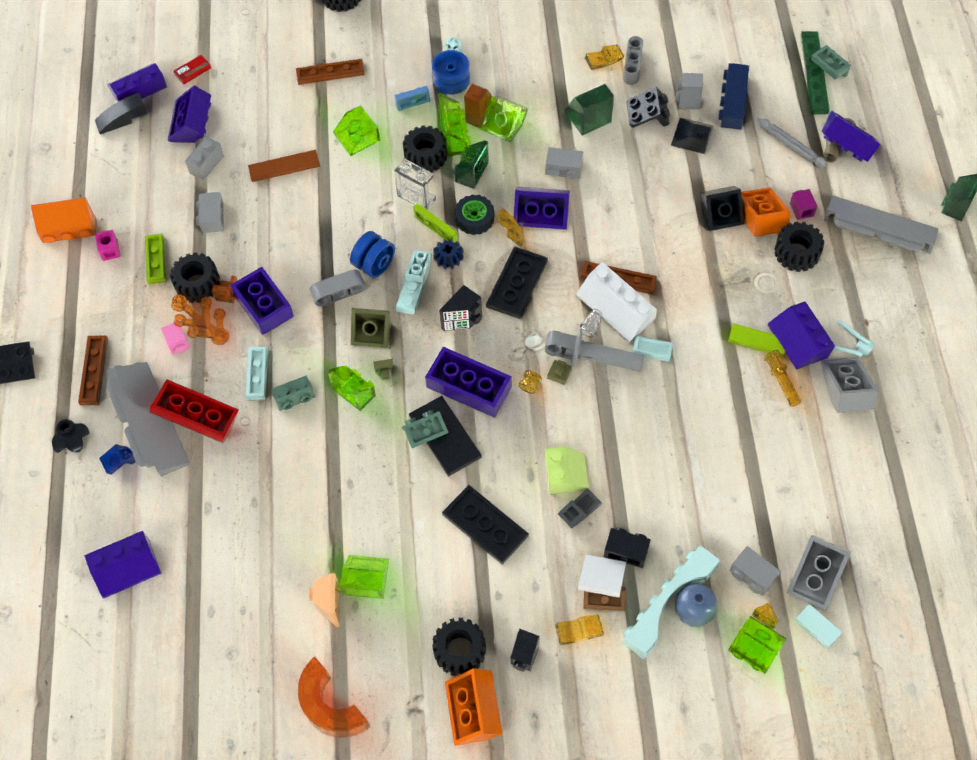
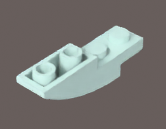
M414 250L405 274V283L396 305V312L415 314L426 285L432 253Z

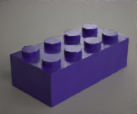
M442 347L425 376L427 388L494 418L512 388V376L446 347Z

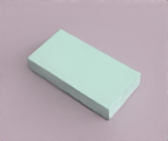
M636 335L633 353L642 354L644 357L670 362L673 343Z
M810 604L795 619L799 625L827 649L842 634L836 626Z

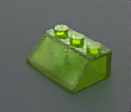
M439 93L440 118L447 142L448 156L468 154V146H471L470 136H466L468 132L467 122H463L465 111L461 109L459 101Z

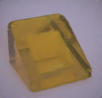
M769 603L755 608L752 613L754 618L771 629H774L778 624L779 620Z

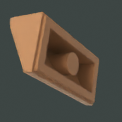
M621 588L620 597L584 591L583 609L625 611L626 588Z

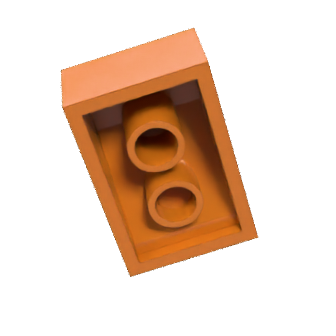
M771 187L741 192L744 218L748 229L754 236L762 237L767 234H779L781 229L790 223L789 209Z

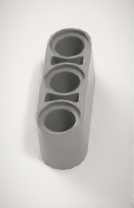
M633 36L628 40L623 81L628 85L636 84L639 78L643 40L638 36Z
M354 269L312 284L310 292L316 306H325L361 293L365 290L366 285L360 271Z

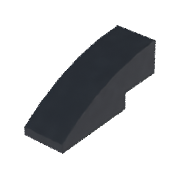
M140 93L115 103L95 119L99 133L103 134L133 123L131 119L147 114Z

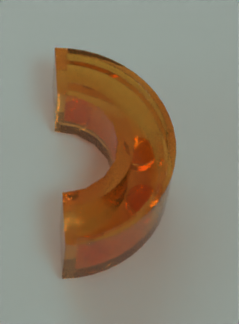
M314 656L303 669L298 683L299 703L309 722L320 732L332 737H351L370 728L369 722L355 705L347 709L338 710L324 703L323 692L331 678L327 670Z

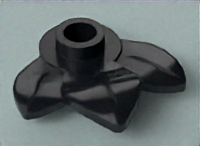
M61 420L56 427L57 434L52 438V447L56 453L65 448L71 452H80L83 447L82 437L90 434L89 429L82 423L75 424L71 420Z

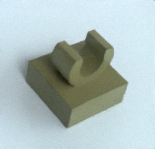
M393 359L374 361L375 372L381 371L382 380L390 379L389 370L394 369Z
M554 360L547 379L565 385L572 371V366L561 360Z

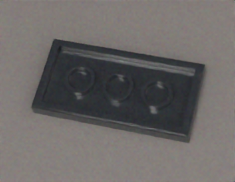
M514 246L486 302V307L521 319L548 262V258Z
M440 396L409 413L410 419L415 417L418 420L423 418L422 414L432 409L434 413L440 411L449 433L426 443L449 477L481 459L482 455L443 396Z
M470 485L442 512L445 518L502 565L529 537L528 532Z

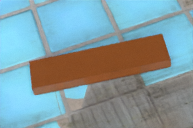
M362 59L296 68L298 85L365 75Z
M316 150L248 165L252 182L320 167Z
M585 261L581 280H586L587 276L599 264ZM608 266L635 291L653 295L657 276Z
M106 335L87 337L78 399L79 405H99L108 342Z

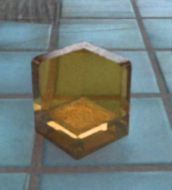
M232 275L230 282L221 281L219 286H213L212 293L216 301L234 303L235 297L230 285L238 281L236 276Z

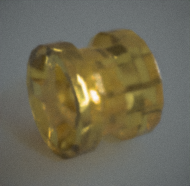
M526 370L523 374L524 378L520 380L518 386L523 391L534 394L537 391V384H540L542 378L538 373Z

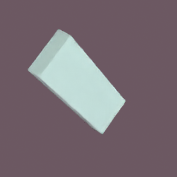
M267 346L248 347L247 400H266Z

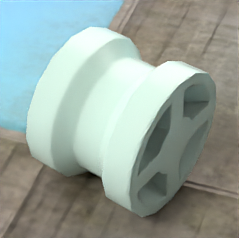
M455 37L448 38L445 41V51L456 50L462 52L461 41Z

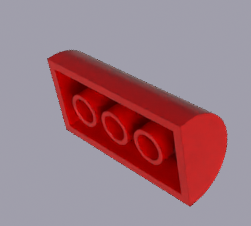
M166 379L151 404L149 412L224 443L233 427L239 409Z

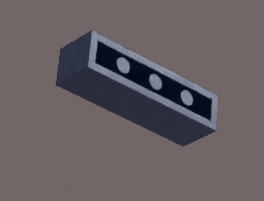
M729 63L728 69H724L723 80H726V83L722 84L721 93H724V96H721L720 106L723 109L719 110L718 120H721L722 128L742 129L749 65Z

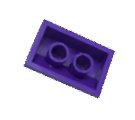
M152 63L107 84L117 102L136 93H140L143 99L167 88L163 74L156 63Z
M193 85L175 100L167 141L195 143L205 136V126L209 119L208 110L211 107V94Z
M830 112L822 129L823 138L831 143L833 141L839 144L838 147L845 152L851 151L854 153L853 157L857 160L868 162L880 146L878 140L836 112Z
M516 187L513 226L567 230L570 190Z
M806 301L788 307L767 324L784 348L785 353L796 370L827 359L835 347V344Z
M143 530L84 555L90 574L103 599L162 574L150 541Z

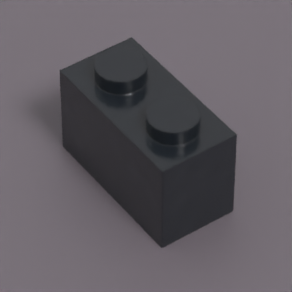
M611 528L604 550V557L624 561L626 564L643 568L651 539L643 534L628 533L622 528Z

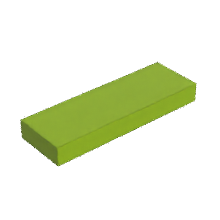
M419 203L413 206L414 217L446 241H450L451 238L454 242L458 241L457 232Z
M163 234L145 236L147 283L149 285L166 282Z
M733 323L728 339L729 343L784 357L785 350L774 334Z

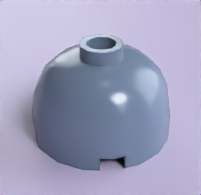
M693 583L687 585L679 592L675 601V610L683 623L692 627H701L713 620L717 612V599L709 587Z

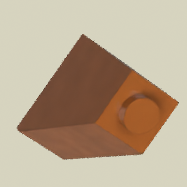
M472 84L464 96L466 123L481 129L496 105V101L487 89Z

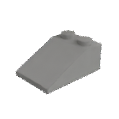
M859 357L821 360L830 400L837 413L875 409L878 388Z
M811 535L787 593L827 610L851 551Z

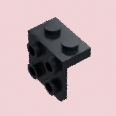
M654 87L627 100L629 125L634 128L655 118L663 127L670 125V111L667 108L668 98L666 94H663L657 87Z

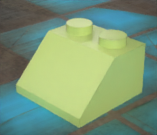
M568 447L545 449L544 459L550 495L589 489L583 452Z

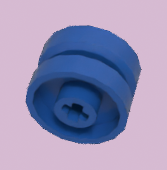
M456 50L443 51L435 56L432 61L435 88L442 93L453 95L464 91L470 83L467 56Z
M368 231L354 245L350 255V264L359 270H363L368 276L377 278L390 265L394 257L395 245L386 239H382L374 231Z

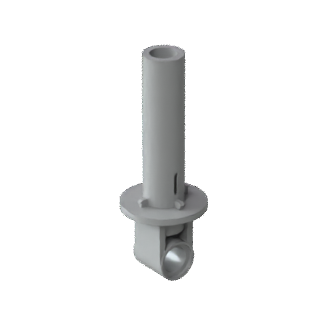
M555 330L547 334L545 352L550 356L571 359V366L576 365L577 358H582L639 372L642 368L644 355L585 342L582 340L583 331H579L577 336Z

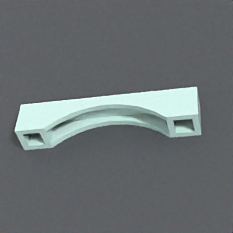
M701 545L696 550L692 549L686 557L688 561L676 568L673 573L675 577L672 580L668 579L661 588L663 590L659 596L654 595L649 602V609L647 611L642 610L636 618L638 621L634 627L630 625L623 634L625 637L623 644L643 660L657 643L659 617L666 604L687 585L706 582L717 569L720 559Z

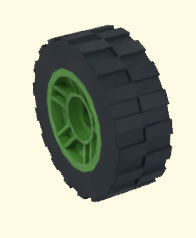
M472 194L460 199L455 208L457 227L466 234L480 235L483 232H487L494 223V206L491 204V201L478 194Z

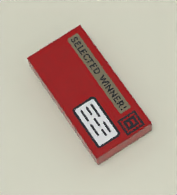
M199 55L173 72L184 85L211 69V65L202 55Z

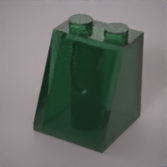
M603 84L574 97L565 109V113L580 134L585 135L612 122L614 95L607 85Z

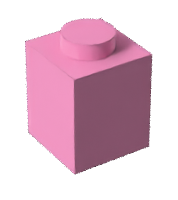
M179 321L161 328L172 355L182 353L190 348Z

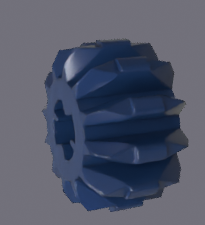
M452 238L450 241L444 239L443 243L438 242L437 247L433 249V259L437 262L438 267L443 266L444 269L450 267L453 270L454 265L459 266L460 261H463V248L458 241L454 242Z

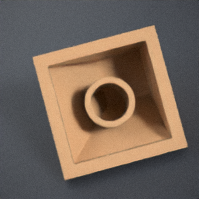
M331 573L313 581V588L309 590V599L313 601L315 608L335 627H340V584L336 574Z

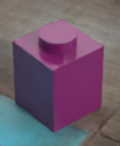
M798 190L792 193L790 205L796 219L814 217L817 204L811 190Z

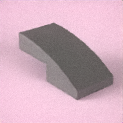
M587 488L574 501L571 500L558 515L572 529L594 512L602 502Z

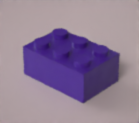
M263 267L230 285L234 297L262 335L294 317L291 305Z

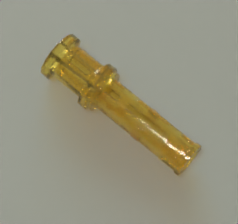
M779 350L771 351L763 359L768 362L771 368V375L776 376L790 407H794L800 404L802 400L799 398L786 372L787 365L783 364L779 356Z

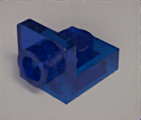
M115 444L99 458L106 473L111 475L125 463L131 465L135 463L132 450L127 446Z

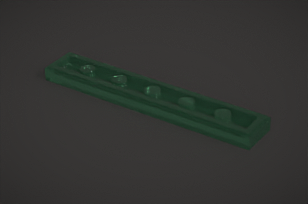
M801 31L800 37L811 115L829 114L830 109L824 70L811 60L812 54L821 49L818 31Z

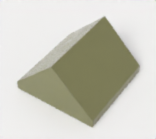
M352 308L351 345L388 348L392 327L390 311Z

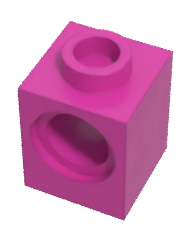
M113 230L95 234L97 249L103 261L121 257L118 239Z

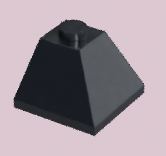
M680 117L671 146L705 154L713 125Z

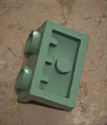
M824 46L812 54L811 57L814 63L835 80L841 75L844 78L848 76L851 65L829 46Z
M307 375L271 389L279 411L291 409L294 405L306 403L315 398Z
M432 409L423 413V418L416 420L414 417L404 421L406 425L402 426V429L405 431L411 448L449 433L440 411L434 413Z

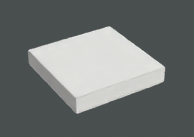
M586 555L578 590L620 597L626 562Z

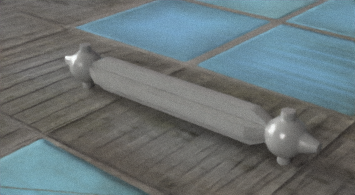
M757 119L762 129H767L769 134L809 162H815V165L819 168L828 167L823 157H818L816 152L775 124H770L768 119Z

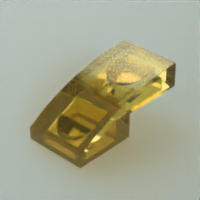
M618 44L603 46L601 51L586 53L585 60L591 70L612 65L624 58Z
M502 208L498 212V223L507 229V238L521 247L523 245L521 229L516 220Z
M599 614L579 617L573 621L558 622L555 625L560 645L581 642L604 635Z

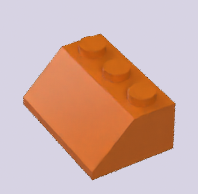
M86 197L31 205L36 231L42 243L82 237L87 238L96 234V217Z
M472 669L445 681L454 746L488 741L503 735L491 670Z

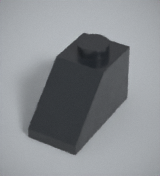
M519 629L510 657V664L515 669L522 672L525 670L531 671L539 650L540 636Z

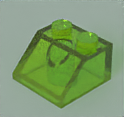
M491 96L480 129L512 142L522 127L529 108L500 96Z
M361 105L346 112L333 130V134L350 156L380 141L378 127Z
M345 365L328 371L332 389L359 411L376 396L374 384L368 379L364 380L356 369H351Z
M348 555L343 566L340 583L342 594L346 596L384 599L389 559Z
M749 616L728 651L737 659L744 660L750 664L754 670L766 674L787 638L752 616Z

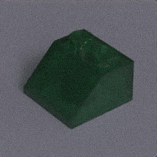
M484 140L469 145L468 149L462 153L461 161L455 165L453 170L456 183L473 189L476 187L489 164L488 141Z
M977 174L960 176L956 183H951L948 193L951 194L950 196L946 195L941 204L944 206L942 214L962 222L977 192Z

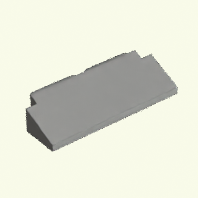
M832 196L824 221H827L830 213L835 214L833 222L837 227L868 237L875 235L884 242L915 252L923 250L925 243L929 244L926 252L928 254L931 253L935 245L939 229L836 196Z
M144 362L115 369L118 378L110 379L111 383L107 385V391L119 420L129 424L124 432L137 464L147 468L155 465L161 477L190 465L173 422L149 412L151 404L159 393V388L148 363Z

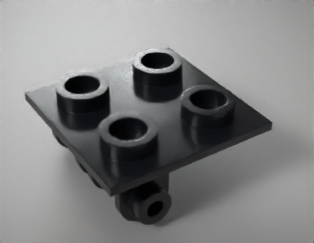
M30 341L0 346V384L35 379L32 355L35 352L34 348L30 346Z

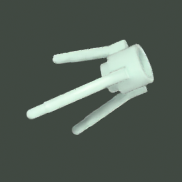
M838 320L839 325L859 339L855 346L858 350L836 345L834 349L855 354L860 358L863 354L868 356L875 343L864 338L850 326Z

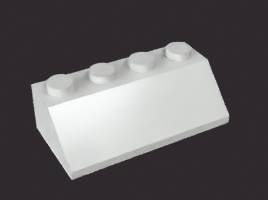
M603 262L587 276L576 293L577 297L629 343L656 319L657 309Z

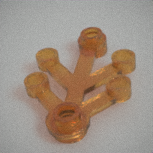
M176 295L172 298L171 308L178 312L185 311L193 318L186 319L182 314H177L174 317V324L176 326H189L187 331L189 337L211 338L212 342L216 345H223L229 340V333L223 326L226 314L223 309L218 308L214 311L213 317L216 320V327L210 323V308L212 305L210 298L204 297L201 299L202 315L187 304V300L183 295ZM198 327L205 328L208 331L200 330Z

